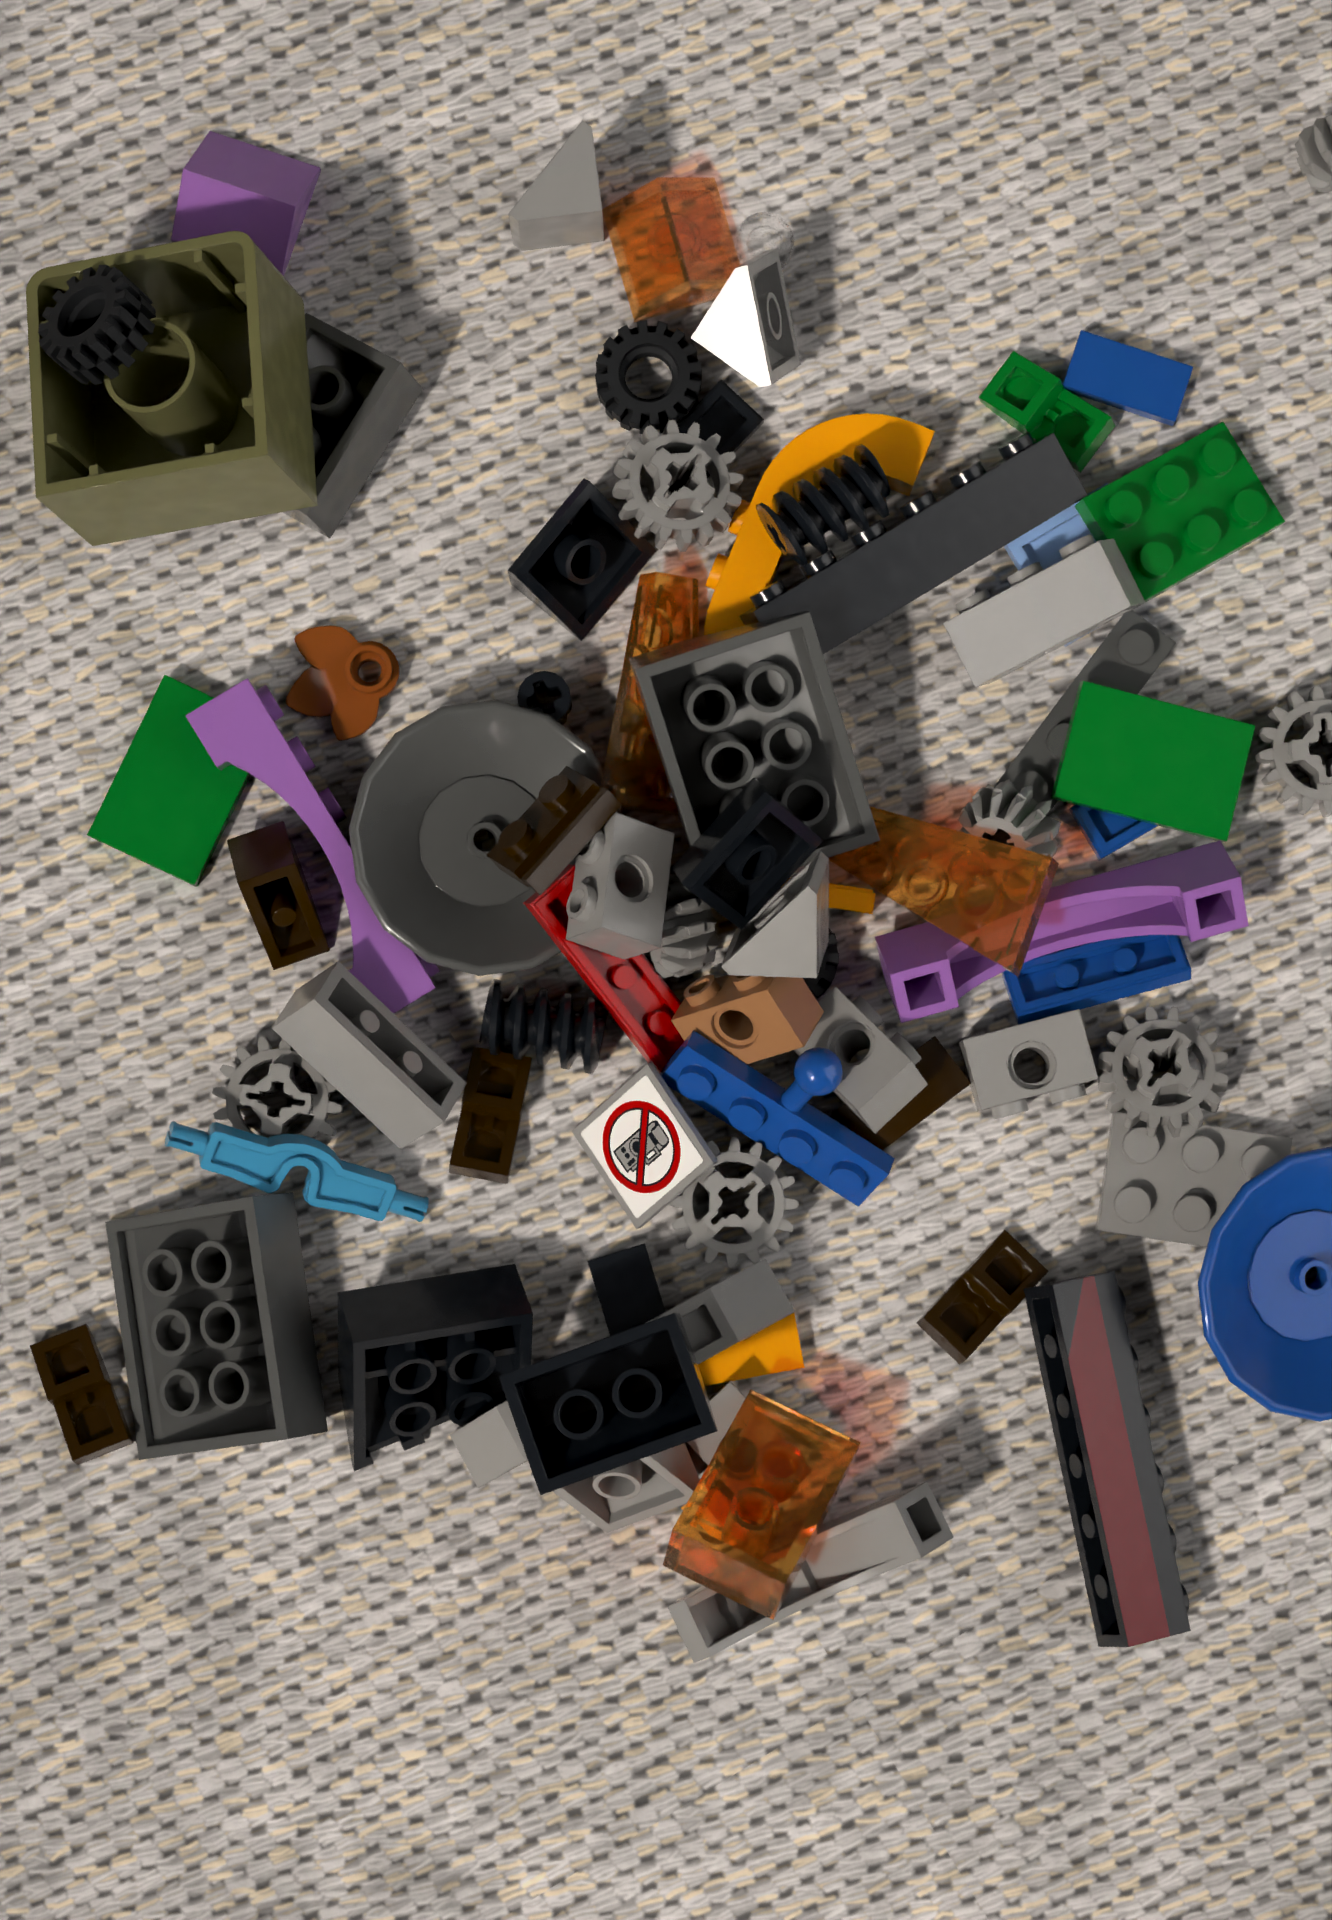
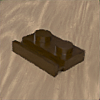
M566 766L559 775L552 777L543 785L538 798L525 813L502 831L498 843L486 856L500 870L523 885L530 886L537 894L542 895L622 804L608 789L600 788L594 781Z

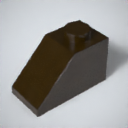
M284 821L228 839L227 843L237 883L273 970L330 951L301 863Z

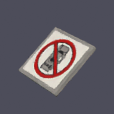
M653 1063L646 1064L572 1130V1133L636 1229L643 1227L718 1162Z

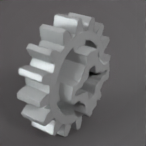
M675 420L668 421L663 435H660L652 425L647 426L641 436L642 443L631 438L623 451L627 459H619L613 471L614 475L623 480L616 482L611 492L612 498L627 500L618 515L621 520H628L635 517L639 524L636 527L634 536L639 539L648 531L655 533V548L660 550L666 544L668 538L676 540V545L680 552L687 551L693 536L703 547L709 545L714 537L713 529L724 533L732 521L728 513H735V510L738 509L742 498L733 493V491L738 490L743 482V474L728 472L736 458L735 453L726 452L720 455L716 448L721 436L716 433L706 441L699 438L700 426L693 422L686 434L679 433ZM706 469L712 478L714 488L707 483ZM686 474H690L685 486L680 488L678 492L674 491L669 498H665L671 485L675 484L677 480L681 481ZM640 483L648 488L649 502L646 501L642 493ZM672 518H685L686 520H675Z
M1321 685L1314 686L1310 690L1308 702H1305L1297 692L1290 694L1286 698L1290 710L1289 713L1277 706L1269 712L1268 716L1276 725V728L1263 727L1259 730L1257 737L1263 742L1268 743L1269 749H1265L1255 755V761L1263 764L1270 763L1272 771L1261 781L1264 785L1279 782L1283 787L1277 797V801L1280 804L1294 796L1299 799V814H1306L1314 803H1318L1322 817H1329L1332 815V757L1325 761V765H1322L1321 757L1319 755H1310L1309 748L1319 738L1322 739L1324 747L1332 748V696L1330 699H1325ZM1305 716V733L1298 740L1284 742L1286 733L1292 723ZM1296 767L1307 776L1310 787L1299 782L1288 768Z
M1147 1007L1144 1022L1141 1024L1130 1015L1124 1017L1122 1025L1124 1036L1113 1031L1108 1033L1105 1045L1112 1052H1100L1097 1067L1107 1071V1073L1099 1076L1098 1089L1102 1092L1114 1091L1108 1099L1107 1109L1112 1113L1124 1108L1127 1111L1124 1125L1126 1128H1132L1141 1120L1147 1122L1148 1137L1154 1138L1159 1125H1167L1172 1137H1179L1182 1121L1187 1120L1190 1125L1199 1129L1202 1127L1204 1120L1201 1108L1216 1113L1219 1109L1221 1099L1215 1092L1226 1091L1229 1077L1218 1071L1226 1068L1228 1054L1226 1052H1212L1217 1045L1219 1035L1216 1031L1202 1036L1198 1032L1201 1017L1195 1015L1187 1024L1179 1022L1177 1007H1171L1167 1019H1158L1154 1008ZM1153 1038H1167L1151 1042L1149 1041V1039ZM1191 1052L1196 1055L1201 1064L1203 1080L1199 1078L1200 1072L1190 1066L1188 1057ZM1175 1057L1173 1073L1167 1072L1161 1079L1157 1078L1153 1086H1151L1153 1070L1159 1072L1164 1065L1168 1066ZM1123 1064L1127 1066V1072L1136 1078L1137 1088L1134 1093L1130 1090L1124 1079ZM1172 1102H1176L1178 1104L1174 1106H1157Z
M265 1036L259 1037L258 1053L252 1055L251 1052L240 1046L236 1049L238 1058L241 1061L238 1068L236 1069L228 1065L221 1066L220 1071L230 1081L228 1087L213 1088V1095L226 1099V1107L213 1113L215 1120H230L233 1128L255 1134L242 1118L239 1106L252 1108L260 1118V1132H262L261 1136L268 1138L287 1134L288 1126L302 1115L314 1116L310 1125L299 1135L315 1139L320 1132L330 1136L336 1134L335 1128L326 1121L329 1114L344 1112L343 1106L331 1102L330 1094L338 1090L326 1081L302 1056L294 1052L293 1048L285 1040L281 1039L279 1048L273 1049ZM272 1061V1064L269 1066L268 1075L255 1085L243 1084L254 1069ZM296 1064L309 1073L315 1083L318 1095L304 1093L295 1081ZM278 1084H284V1093L292 1096L295 1100L305 1102V1105L283 1107L280 1110L279 1117H273V1108L265 1105L262 1101L252 1099V1096H265V1093L273 1094L276 1092Z
M736 1137L731 1138L728 1152L720 1153L713 1141L708 1142L707 1145L718 1162L683 1191V1196L676 1197L668 1204L683 1210V1216L672 1223L673 1229L689 1228L692 1235L684 1245L688 1250L700 1243L707 1247L704 1262L710 1264L716 1258L718 1252L726 1254L728 1268L736 1267L738 1254L746 1253L749 1260L756 1264L760 1262L758 1248L762 1245H765L774 1252L781 1248L777 1239L773 1236L777 1229L785 1232H792L794 1229V1225L783 1218L784 1210H792L799 1207V1201L784 1197L783 1190L795 1183L794 1177L778 1178L775 1171L780 1166L782 1159L776 1156L767 1163L759 1159L762 1153V1144L759 1142L753 1145L749 1153L740 1152V1143ZM736 1162L749 1165L754 1169L744 1178H724L714 1167L723 1163ZM698 1182L709 1193V1212L699 1222L695 1219L692 1206L693 1193ZM750 1182L755 1183V1187L747 1193L749 1197L743 1203L749 1211L745 1217L741 1219L733 1213L726 1219L722 1217L716 1224L711 1223V1220L719 1213L718 1209L723 1203L718 1195L720 1190L726 1187L734 1193L740 1188L744 1189ZM768 1184L771 1187L774 1198V1208L769 1223L758 1213V1193ZM723 1227H741L752 1240L739 1244H727L717 1241L713 1237Z

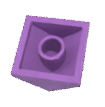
M209 131L183 168L171 241L177 242L228 231H241L246 233L284 276L321 168Z

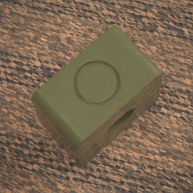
M228 231L50 266L37 271L31 277L26 288L35 494L40 502L90 545L97 546L318 506L304 302L298 292L246 233ZM99 265H108L111 269L114 266L153 302L151 305L156 310V317L150 321L155 324L153 334L143 335L142 338L148 342V345L143 352L136 349L131 356L136 361L129 368L122 363L118 366L119 376L111 380L107 375H104L103 383L94 385L89 381L86 385L73 378L41 348L39 340L43 337L38 333L39 325L48 322L42 316L46 307H55L57 302L52 297L58 289L63 294L69 289L66 282L70 278L75 276L81 281L83 279V270L92 267L97 272ZM184 381L181 388L171 398L164 401L168 393L176 385Z

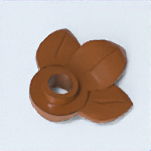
M338 626L314 627L299 633L294 638L295 643L311 667L306 669L293 684L286 698V704L291 709L308 717L323 718L331 716L333 732L339 741L349 740L364 734L377 720L380 699L389 695L398 683L400 668L396 656L387 646L379 642L365 641L359 643L346 629ZM370 661L378 663L381 666L379 678L373 682L363 681L359 676L361 666Z

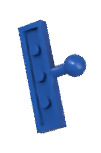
M694 1030L664 1065L660 1075L670 1088L755 1142L761 1143L766 1149L858 1207L890 1173L895 1158L807 1103L813 1096L830 1094L839 1086L842 1080L843 1068L841 1061L829 1049L815 1047L803 1052L795 1063V1080L787 1090Z

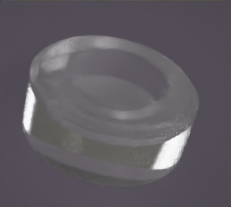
M759 212L747 217L739 226L735 238V251L740 263L743 264L766 250L778 248L781 268L783 269L788 264L793 254L794 235L787 221L781 216L770 212Z

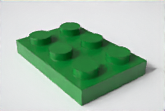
M1224 422L1215 425L1082 498L1075 505L1076 510L1096 542L1114 538L1145 602L1258 540L1285 522Z

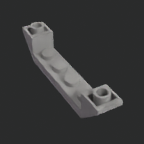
M764 1259L707 1288L650 1321L672 1313H680L696 1361L700 1364L795 1311L767 1260ZM507 1401L450 1434L478 1488L528 1461Z

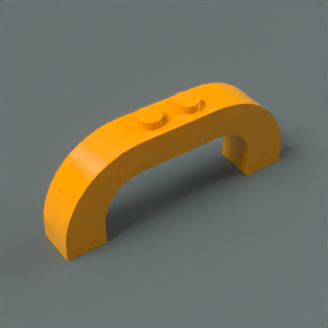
M869 413L851 414L836 417L813 426L788 443L764 472L752 501L748 502L742 499L740 506L735 510L728 532L737 535L729 557L718 553L705 585L715 591L707 610L704 635L745 626L739 616L755 607L750 596L772 584L784 554L775 545L763 526L757 513V504L763 503L773 510V495L780 491H784L794 498L793 483L805 479L814 485L813 474L815 470L825 467L834 473V459L841 455H846L854 460V449L860 444L867 447L876 457L888 480L890 489L910 496L935 431L899 417Z

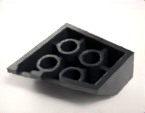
M515 1264L337 1292L338 1378L354 1471L374 1463L371 1452L400 1441L404 1451L425 1443L422 1433L429 1428L449 1420L462 1427L484 1413L507 1401L499 1376L531 1365L533 1312Z

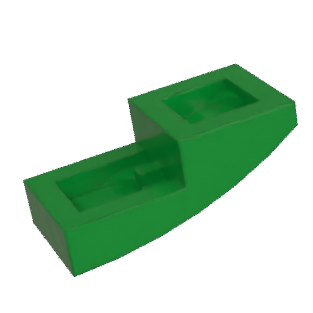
M1015 351L1010 354L978 397L982 404L1022 434L1030 432L1034 440L1054 433L1073 469L1080 473L1115 427L1111 416L1064 389L1060 378Z

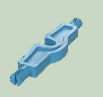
M175 1121L171 1122L169 1126L170 1131H167L166 1147L170 1146L199 1155L200 1167L202 1169L232 1177L266 1193L277 1191L290 1169L295 1166H304L308 1168V1173L302 1193L304 1200L314 1207L353 1213L376 1221H383L387 1212L415 1219L418 1222L423 1221L425 1217L424 1212L426 1213L428 1209V1197L396 1189L395 1180L392 1175L340 1160L330 1147L308 1136L280 1134L267 1138L217 1122H212L208 1131L205 1132L178 1124Z

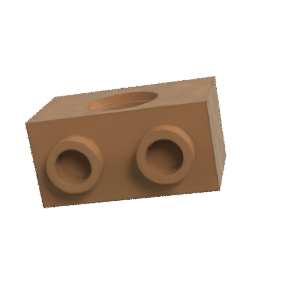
M729 974L715 978L714 975H706L697 979L686 988L683 994L685 998L671 1021L684 1041L694 1030L742 1062L750 1064L804 1047L824 1011L803 978L733 976Z

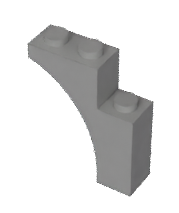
M924 1482L826 1522L786 1546L741 1563L668 1606V1609L695 1663L711 1657L765 1627L825 1598L920 1559L954 1537L928 1482Z

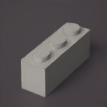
M1091 534L1086 535L1061 548L1059 553L1063 560L1043 570L1039 562L1033 563L1008 576L1007 580L1011 587L991 597L988 589H985L956 604L960 614L943 624L974 687L992 683L1146 603L1114 538L1095 542Z
M339 961L295 990L272 1026V1029L400 1149L444 1123L467 1084Z

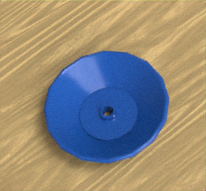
M1332 1146L1287 1155L1243 1184L1211 1230L1198 1280L1204 1337L1228 1380L1270 1412L1318 1422L1332 1419ZM1315 1266L1317 1270L1316 1279L1311 1284L1306 1285L1305 1274L1310 1268Z

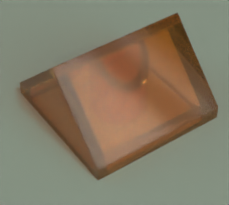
M658 177L602 209L634 323L715 300L735 268L740 266L715 178Z

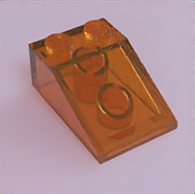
M750 1390L672 1529L663 1566L774 1620L809 1553L861 1442L754 1390Z

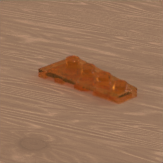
M662 572L640 574L600 786V788L608 789L622 804L619 809L679 816L629 658L687 639L699 637V579Z
M870 806L880 841L829 857V862L1019 977L1059 863L1050 856Z

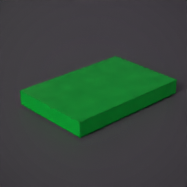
M164 675L87 835L197 887L251 774L233 765H229L223 770L218 769L185 716L214 697Z
M1081 681L1079 682L1051 798L1215 841L1226 842L1256 725Z

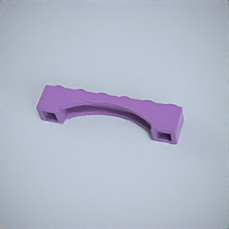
M247 678L185 715L218 769L223 770L229 765H233L265 783L296 811L320 843L339 881L349 914L353 942V968L348 971L393 1013L398 1012L436 989L430 977L440 972L437 965L426 962L385 931L357 885L351 844L348 843L337 823L347 817L329 787L318 793L306 772L316 766L298 736L287 742L275 721L283 717L284 713L267 685L255 690Z
M1219 840L876 936L875 940L886 987L901 1023L958 1008V999L986 980L1034 958L1063 949L1103 940L1145 935L1188 936L1189 940L1193 942L1249 925L1241 876Z

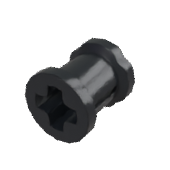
M548 671L535 672L525 678L519 687L517 695L518 705L530 709L529 706L536 702L535 692L539 689H546L549 696L560 695L561 698L554 701L555 712L549 715L564 725L568 714L572 710L570 689L565 680L556 673ZM540 707L532 708V710L543 712Z

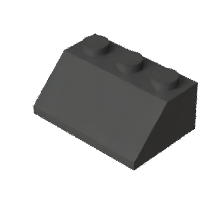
M306 313L305 327L318 506L283 513L331 538L423 388L401 362Z

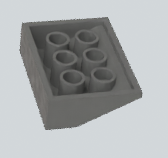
M809 610L687 639L629 658L689 848L753 778L757 779L824 840L800 867L807 864L819 851H822L829 858L880 841Z
M293 1192L250 1196L105 1222L139 1460L286 1440L328 1432Z

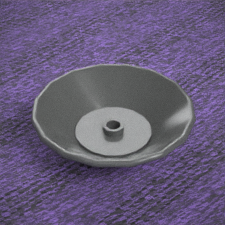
M499 700L442 706L395 733L362 776L349 825L356 883L383 929L426 962L477 976L533 969L561 953L557 945L524 904L535 891L530 886L523 885L500 870L486 856L489 851L483 852L475 847L473 838L479 830H487L495 837L496 845L502 831L525 813L538 798L543 785L552 777L559 775L566 766L594 781L600 788L608 789L619 801L616 789L592 748L549 714ZM574 858L569 864L575 865L576 859Z

